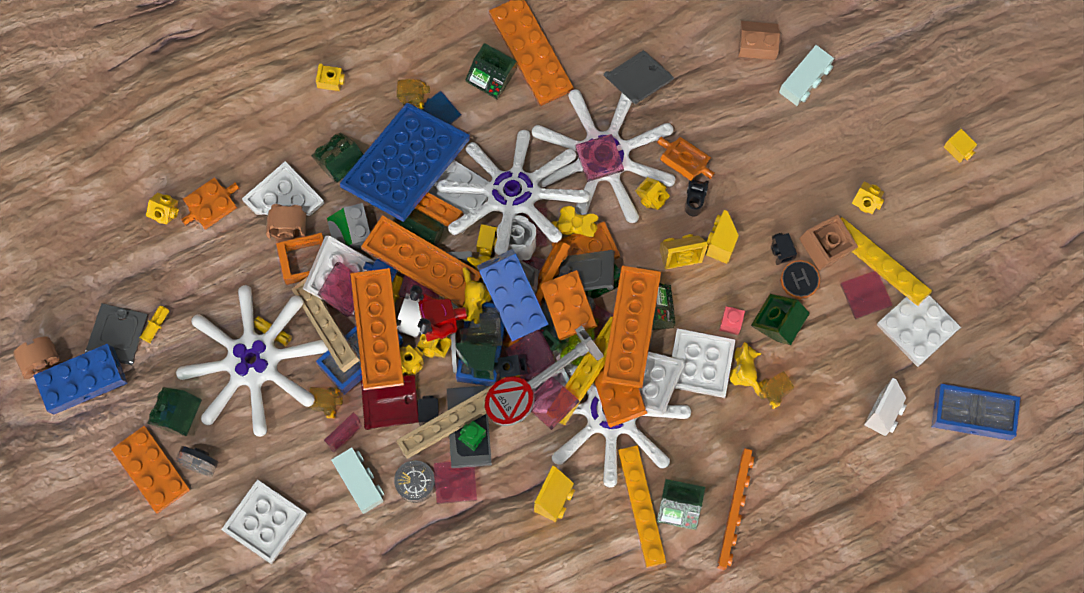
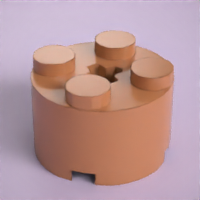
M280 204L271 205L267 216L266 236L270 240L271 237L276 238L278 243L305 237L307 214L302 210L303 207L300 205H292L291 207Z
M44 336L32 339L34 343L27 345L25 342L14 350L15 360L24 379H30L34 377L33 375L62 363L49 337Z

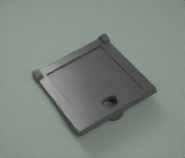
M644 50L612 71L604 73V77L635 105L674 80V77Z
M608 250L567 256L560 264V276L577 270L585 291L601 288L612 290L614 288V251Z
M101 303L85 353L108 343L114 347L120 363L133 366L134 357L140 342L139 337L142 335L148 314Z

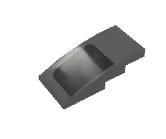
M486 386L447 388L448 410L485 390ZM487 413L474 420L476 424L486 430V436L475 451L458 440L463 427L449 435L451 468L492 465Z

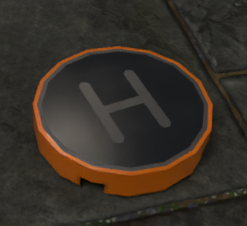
M799 260L791 262L784 268L780 281L787 295L796 299H806L812 296L818 289L820 277L815 266L809 262Z

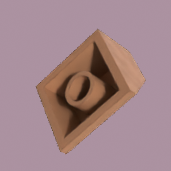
M741 21L738 57L776 60L779 52V25Z
M838 214L807 230L799 238L819 271L834 264L858 248Z

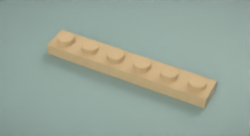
M306 277L293 287L292 291L303 299L302 307L340 370L346 372L359 362L360 359L323 300L303 289L307 280Z
M492 386L397 439V444L407 459L464 427L466 424L485 415V397Z

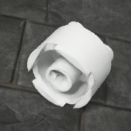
M515 215L512 221L508 251L513 249L520 261L529 260L536 249V227L528 221V218ZM501 223L498 225V228H497V237H498V233H499V229H500Z
M406 293L398 316L397 330L410 336H421L420 328L417 327L421 319L418 305L419 299L417 301L411 300L408 293Z

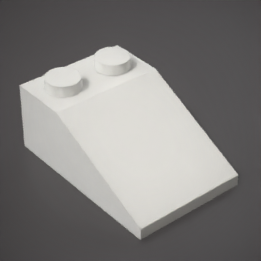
M892 378L882 389L864 424L884 436L889 431L893 433L898 424L895 421L898 414L902 415L907 406L904 404L906 396L896 379Z

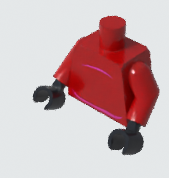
M413 285L410 289V298L413 301L419 299L418 305L421 316L417 327L420 328L422 334H425L427 342L438 338L444 339L448 335L457 331L456 321L467 319L465 307L453 309L450 299L432 298L425 293L422 294L423 290L420 286Z

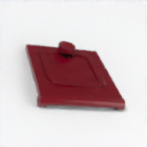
M415 375L403 376L404 385L364 390L363 380L361 381L365 430L419 423Z

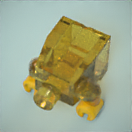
M419 79L398 80L396 97L403 105L413 103L415 107L424 109V103L420 101L424 100L425 93H430V86H426Z
M784 371L775 375L770 380L764 378L758 382L762 390L759 392V397L762 400L767 398L770 406L772 405V409L780 406L781 398L787 396L795 388Z
M310 387L309 392L314 395L315 401L308 408L317 412L323 411L327 418H335L334 414H336V411L333 410H336V405L343 404V398L338 397L340 390L333 387H328L327 390Z

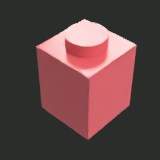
M726 306L719 331L738 335L745 311Z

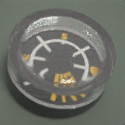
M181 446L175 459L177 463L186 469L209 477L213 476L219 463L211 458L209 453L196 447L191 449Z
M412 460L398 468L394 477V484L402 499L411 503H419L428 499L433 493L435 477L432 469L426 463Z

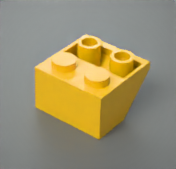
M724 210L722 216L717 215L712 229L713 232H710L707 239L708 251L706 256L728 264L739 235L728 211Z

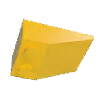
M693 234L685 235L681 239L667 238L660 243V253L664 270L702 263L708 246L707 242L699 235L693 236Z
M553 465L534 502V512L557 522L558 518H563L567 509L564 505L567 500L571 501L575 490L572 489L574 483Z

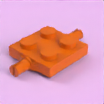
M662 136L659 138L657 144L666 149L660 158L662 162L690 181L701 173L710 180L712 179L715 172L706 167L711 159L710 156L681 137L671 143Z
M214 177L183 198L190 212L181 219L183 224L186 226L195 219L206 230L237 209L230 195L239 189L238 185L234 182L225 189Z

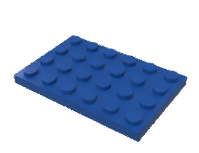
M406 103L340 182V187L404 222L468 143L470 135Z

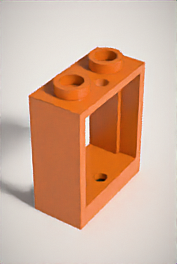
M322 233L276 243L286 285L301 282L310 273V271L292 275L287 252L319 244L321 247L324 240Z

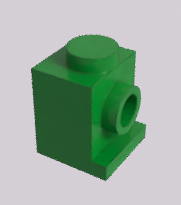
M472 421L469 425L466 424L463 427L458 440L475 451L486 436V430Z

